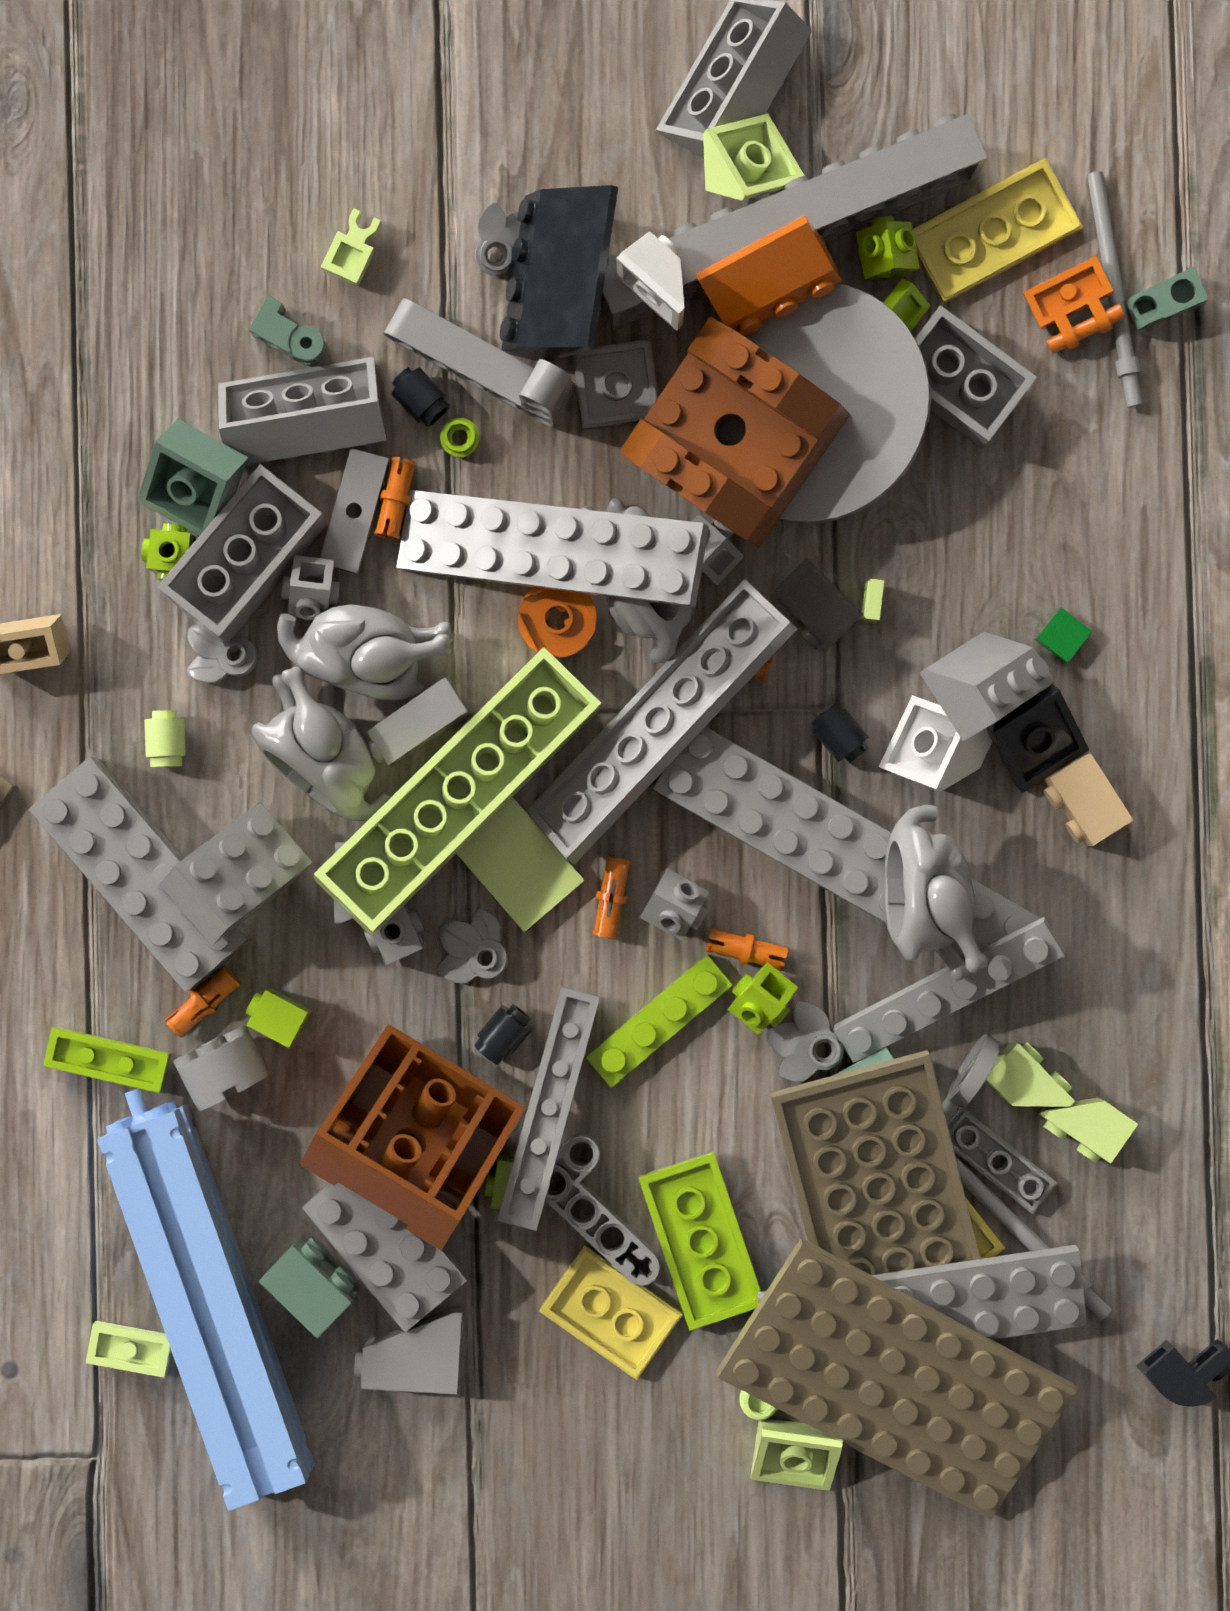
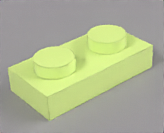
M95 1321L92 1325L86 1363L164 1378L168 1372L171 1348L165 1333Z

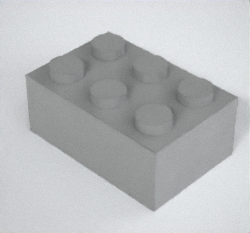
M940 305L915 338L928 369L931 386L930 411L983 449L1037 376Z
M259 802L174 865L159 885L213 946L297 881L313 862L265 806Z

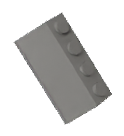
M730 0L656 131L704 159L703 133L705 130L764 115L778 90L783 86L786 76L797 57L803 51L804 45L813 30L786 2L774 0Z
M374 357L218 384L219 432L222 443L247 456L246 467L254 466L261 462L278 459L290 460L301 455L319 452L330 453L337 449L359 445L370 446L376 442L387 441L385 416Z
M260 464L159 583L157 588L195 623L226 646L283 579L284 575L292 568L294 555L302 556L327 526L324 516L318 509Z

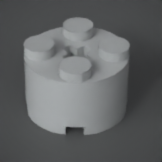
M246 1024L224 1034L226 1042L223 1036L220 1035L201 1045L196 1050L199 1056L193 1050L173 1060L190 1097L199 1111L207 1109L269 1076L270 1073Z

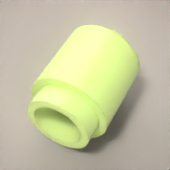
M176 710L152 711V719H144L146 758H150V767L182 766V757L186 756L185 718H177Z

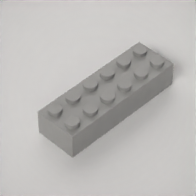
M88 757L28 809L185 993L197 988L253 939L245 927L240 924L212 946L159 884L173 866L184 859V856L99 758Z

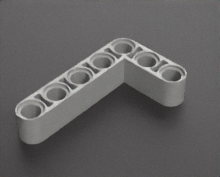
M405 298L400 302L383 333L387 338L403 348L552 428L573 393L571 376L556 365L539 359L533 368Z

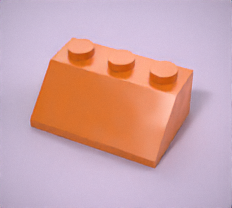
M805 215L696 273L699 283L723 324L743 336L757 332L763 326V322L775 316L784 317L793 313L798 308L799 303L811 297L820 298L829 294L834 289L835 284L843 281L824 239Z

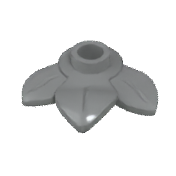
M495 202L489 205L479 217L477 227L481 241L475 249L477 265L483 272L490 275H500L508 270L514 271L515 262L512 261V248L516 239L519 238L521 224L517 217L518 211L506 217L502 208ZM492 247L499 249L501 252V258L497 263H493L488 259L487 254Z
M248 622L242 626L226 646L198 624L188 629V641L198 656L190 664L186 673L192 679L207 684H215L227 675L238 677L250 673L256 666L258 654L254 644L249 641L250 627ZM241 650V657L236 661H231L232 655L236 651Z
M479 909L474 915L471 924L455 920L441 924L439 928L440 941L444 950L449 954L437 967V972L443 978L455 983L466 984L478 976L485 979H493L505 971L508 964V953L504 945L500 943V923L491 913L484 909ZM490 951L493 960L488 966H485L482 963V956L485 952Z
M804 1001L796 1002L794 1022L780 1023L777 1027H772L766 1031V1037L771 1047L778 1054L785 1057L779 1068V1076L787 1080L796 1082L807 1080L818 1069H832L842 1060L844 1047L835 1033L830 1031L827 1015L811 1003ZM822 1042L828 1043L831 1047V1052L826 1057H820L816 1053L817 1045Z

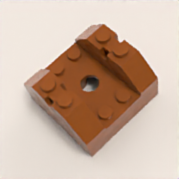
M709 317L687 351L689 353L645 418L640 419L619 450V453L703 512L759 548L851 414L839 402L774 356L771 357L758 345L734 329ZM736 415L745 422V435L735 445H723L717 439L716 430L723 424L724 417Z
M388 1024L316 1132L299 1165L334 1186L340 1183L408 1225L406 1230L442 1250L526 1107ZM403 1132H408V1133H412V1134L416 1135V1136L421 1140V1142H422V1144H423V1148H424L423 1153L421 1154V1152H422L421 1146H420L419 1142H418L415 1138H413V1137L410 1136V1135H406V1134H400V1135H397V1134L403 1133Z

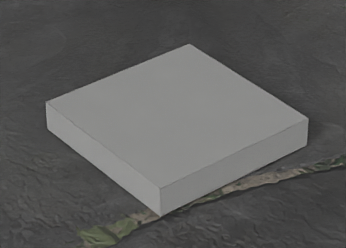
M651 339L596 346L592 350L573 355L583 430L638 423L640 419L645 418L658 399Z

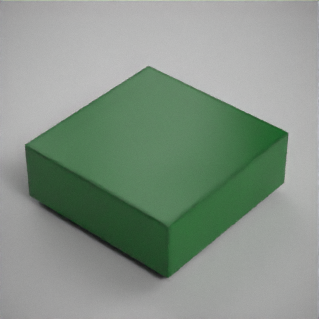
M1061 607L1034 640L1067 664L1092 631Z

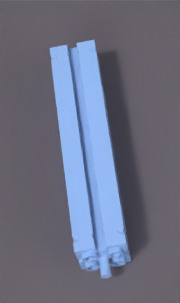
M138 1088L124 1093L132 1116L106 1126L108 1133L98 1138L97 1142L102 1155L106 1157V1167L218 1484L224 1490L223 1498L228 1511L258 1501L262 1496L273 1492L277 1494L305 1484L310 1476L309 1472L315 1466V1461L311 1450L307 1447L306 1435L197 1128L193 1126V1117L189 1106L185 1104L176 1107L175 1101H171L148 1111L141 1090Z

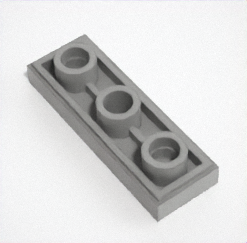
M350 448L320 556L322 559L334 560L335 569L359 575L389 467V458ZM352 507H361L362 513L358 518L353 519L349 517L348 513Z
M961 1108L947 1125L954 1152L1030 1213H1035L1058 1184L964 1108ZM996 1155H1003V1165L999 1168H994L992 1166L993 1158Z

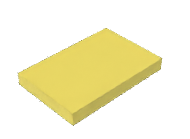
M586 1244L581 1248L539 1309L540 1313L636 1380H638L683 1315V1312L646 1286L635 1285L630 1282L605 1257Z

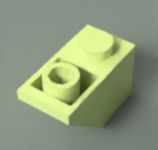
M1012 1041L999 1053L993 1068L985 1080L1012 1106L1070 1107L1075 1102L1068 1094L1072 1089L1070 1084L1056 1071L1049 1075L1040 1065L1044 1058L1028 1042L1021 1046L1019 1043Z
M1098 1097L1075 1101L1070 1107H1042L1038 1113L1047 1120L1043 1126L1061 1140H1064L1067 1135L1074 1138L1080 1143L1076 1150L1094 1163H1097L1101 1157L1111 1164L1138 1126L1135 1121Z

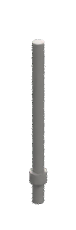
M1102 171L1088 174L1087 178L1102 266L1114 291V294L1108 296L1110 308L1120 304L1126 317L1113 324L1119 359L1115 361L1117 377L1122 378L1127 408H1134L1143 405L1138 375L1141 374L1139 357L1134 356L1104 176Z
M955 1156L962 1185L1030 1251L1050 1249ZM1082 1274L1085 1305L1100 1320H1103L1108 1316L1112 1308L1090 1288L1092 1283Z

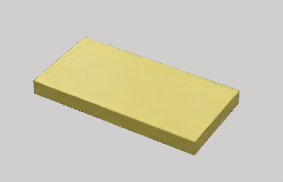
M1045 157L915 227L913 232L916 237L918 261L943 305L1077 233L1083 228V225Z

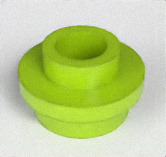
M454 418L443 426L440 433V441L443 449L449 455L456 458H464L476 451L480 443V434L472 421L466 418ZM457 432H464L467 434L468 439L465 444L457 445L453 442V436Z

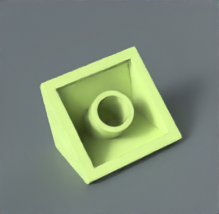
M769 114L706 129L703 133L705 191L742 201L756 197L764 192L771 193L785 189V184L791 180L805 176Z
M771 1418L758 1420L751 1480L830 1491L842 1451L843 1440L833 1438L806 1423Z

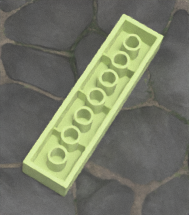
M543 647L314 873V880L373 937L598 712L601 702Z

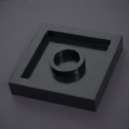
M1053 684L986 728L1016 787L1022 793L1089 751L1060 690Z

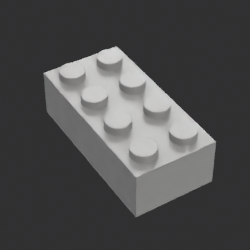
M329 1183L302 1207L404 1333L468 1280L470 1272L446 1244L442 1250H439L406 1230L408 1226L406 1223L340 1183H337L335 1186Z

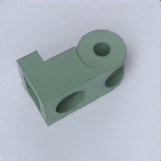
M1193 266L1135 294L1125 302L1137 330L1141 331L1166 319L1170 320L1188 311L1196 310L1204 306L1209 298L1197 270Z
M268 295L249 328L252 336L300 364L310 366L319 363L326 353V344L321 333L315 327L309 325L299 326L284 317L283 314L286 309L283 303Z

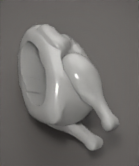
M613 498L606 512L652 517L638 506L626 509L624 503L619 498ZM585 506L582 508L584 510L594 511V509L590 506ZM606 596L607 606L611 615L626 635H637L640 638H652L655 640L658 647L651 650V661L654 663H665L675 653L683 627L687 626L692 620L693 607Z
M353 604L333 607L320 613L314 618L305 635L301 638L294 634L296 623L294 616L281 614L277 623L278 642L287 657L295 666H299L305 674L350 692L380 700H401L420 695L424 691V686L417 680L419 660L433 655L447 656L451 654L452 647L450 642L454 639L451 624L448 622H441L435 627L418 628L406 624L402 618L390 612L374 607Z
M299 666L286 669L282 674L273 676V686L280 693L284 711L275 716L267 725L259 722L254 724L252 734L260 751L283 776L330 813L351 821L369 820L390 797L380 793L374 801L370 803L364 801V795L375 774L372 753L366 738L341 712L329 705L317 703L311 697L304 683V672Z
M921 805L908 809L893 828L886 847L884 900L887 929L893 943L905 960L915 961L918 959L920 952L935 951L948 966L951 978L955 981H960L971 973H977L980 969H984L988 964L985 955L979 951L972 932V921L975 917L976 907L972 876L962 851L952 837L940 833L932 834L920 827L922 822H935L938 814L936 806ZM956 941L959 944L965 961L961 959L954 949L953 942Z

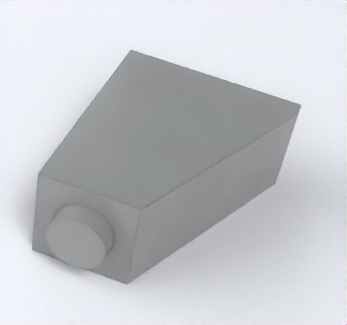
M444 677L369 729L367 733L372 740L368 742V746L378 763L385 760L392 767L472 715L451 682Z
M455 1306L424 1318L405 1333L401 1328L367 1340L363 1347V1352H356L354 1376L361 1377L360 1389L458 1394L461 1373L464 1306Z

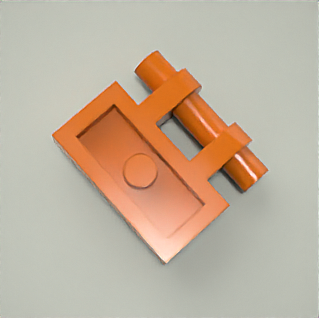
M1096 255L1023 292L1040 330L1056 324L1060 332L1046 340L1052 354L1066 347L1068 350H1071L1080 345V340L1098 331L1103 334L1113 329L1112 324L1126 318L1120 304L1104 310L1100 300L1114 294V291ZM1088 307L1093 317L1072 327L1067 317Z

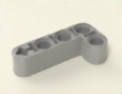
M576 1133L569 1137L559 1148L553 1170L563 1175L566 1184L559 1191H550L548 1189L545 1201L630 1282L635 1285H648L659 1274L658 1254L646 1240L582 1181L598 1163L600 1148L595 1137L589 1133ZM584 1142L591 1146L593 1156L590 1160L577 1162L573 1159L570 1149L576 1143ZM581 1199L590 1201L595 1208L593 1215L585 1219L575 1216L572 1206L576 1201ZM610 1227L618 1228L623 1233L624 1239L616 1246H608L601 1239V1234L605 1229ZM631 1242L635 1243L632 1246V1253L638 1259L649 1258L650 1270L647 1272L642 1268L637 1272L634 1271V1260L625 1253ZM625 1253L623 1259H620L619 1256Z

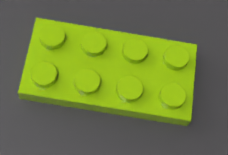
M714 1151L638 1176L689 1331L756 1309L758 1305L757 1293L761 1292Z

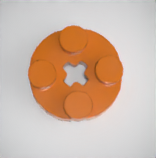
M532 587L523 598L517 621L523 640L532 650L538 653L545 647L555 658L563 659L578 654L588 645L595 634L597 612L589 594ZM557 608L560 613L565 611L568 613L569 618L564 620L565 627L558 630L555 625L550 627L547 625L546 620L551 618L549 612L551 609Z

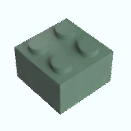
M177 419L154 444L137 502L173 522L183 525L184 528L200 536L237 492L248 457Z
M302 1234L258 1282L318 1338L352 1303L360 1289L355 1285L358 1281L349 1269L342 1264L337 1268L326 1257L329 1252L315 1237L308 1239Z

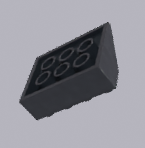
M602 185L540 189L526 195L521 201L517 215L518 221L521 222L519 238L516 239L512 248V261L515 262L513 277L509 280L506 288V300L509 301L507 317L504 318L500 327V339L503 341L502 351L535 361L543 359L549 362L594 349L619 187Z

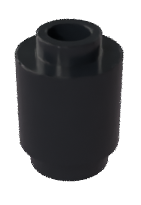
M409 367L404 369L392 382L395 387L392 396L418 423L423 422L427 427H430L450 408V404L445 400L446 394L420 367L413 371Z
M836 703L811 723L817 730L814 734L838 763L845 758L850 764L868 749L863 742L869 736L846 708L841 710Z
M514 1004L510 1008L501 1005L477 1034L479 1039L474 1044L475 1048L488 1060L499 1065L503 1059L508 1060L530 1034L532 1029L528 1022L531 1018Z

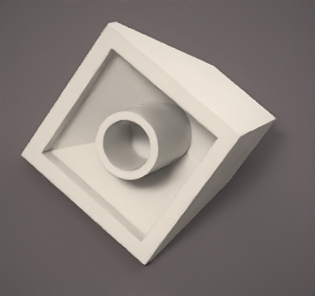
M649 231L622 251L616 258L617 278L678 331L683 325L685 309L681 260L677 256L679 250L665 236L661 235L657 238Z
M912 695L879 768L941 792L980 769L992 744V739L985 728L963 741L940 705Z

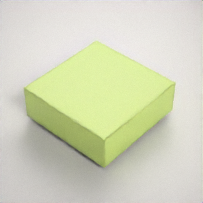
M870 579L864 585L861 620L864 623L876 624L880 620L884 580Z

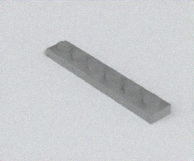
M1045 916L980 949L979 951L987 958L988 964L977 973H971L962 980L955 981L951 978L947 966L835 1024L833 1031L853 1063L1065 956V949Z
M561 987L497 1219L499 1223L537 1233L600 997Z

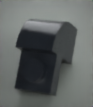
M1216 1339L1188 1363L1177 1349L1165 1340L1136 1366L1148 1381L1169 1401L1187 1407L1200 1406L1216 1398V1395L1207 1384L1211 1380L1213 1382L1219 1381L1229 1373L1230 1350L1220 1340Z

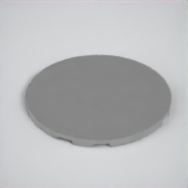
M835 284L834 289L829 294L820 298L811 297L799 303L798 308L793 313L784 317L775 316L763 322V326L757 332L744 336L771 357L774 356L839 402L851 414L779 518L788 522L821 523L853 515L881 499L906 474L921 448L920 445L930 418L931 386L924 356L914 336L902 320L884 303L870 294L844 284ZM736 415L724 417L723 424L716 430L719 442L726 446L739 443L746 432L744 420Z

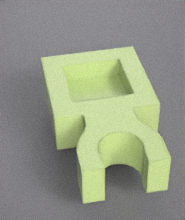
M353 208L349 216L348 234L345 235L337 231L321 268L323 271L359 287L375 252L374 247L367 245V243L378 234L382 222L374 217L369 228L361 229L358 227V222L362 213Z

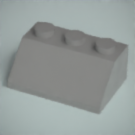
M987 632L980 633L919 672L963 741L997 722L1055 681L1049 672L1047 663L1039 657L1034 647Z

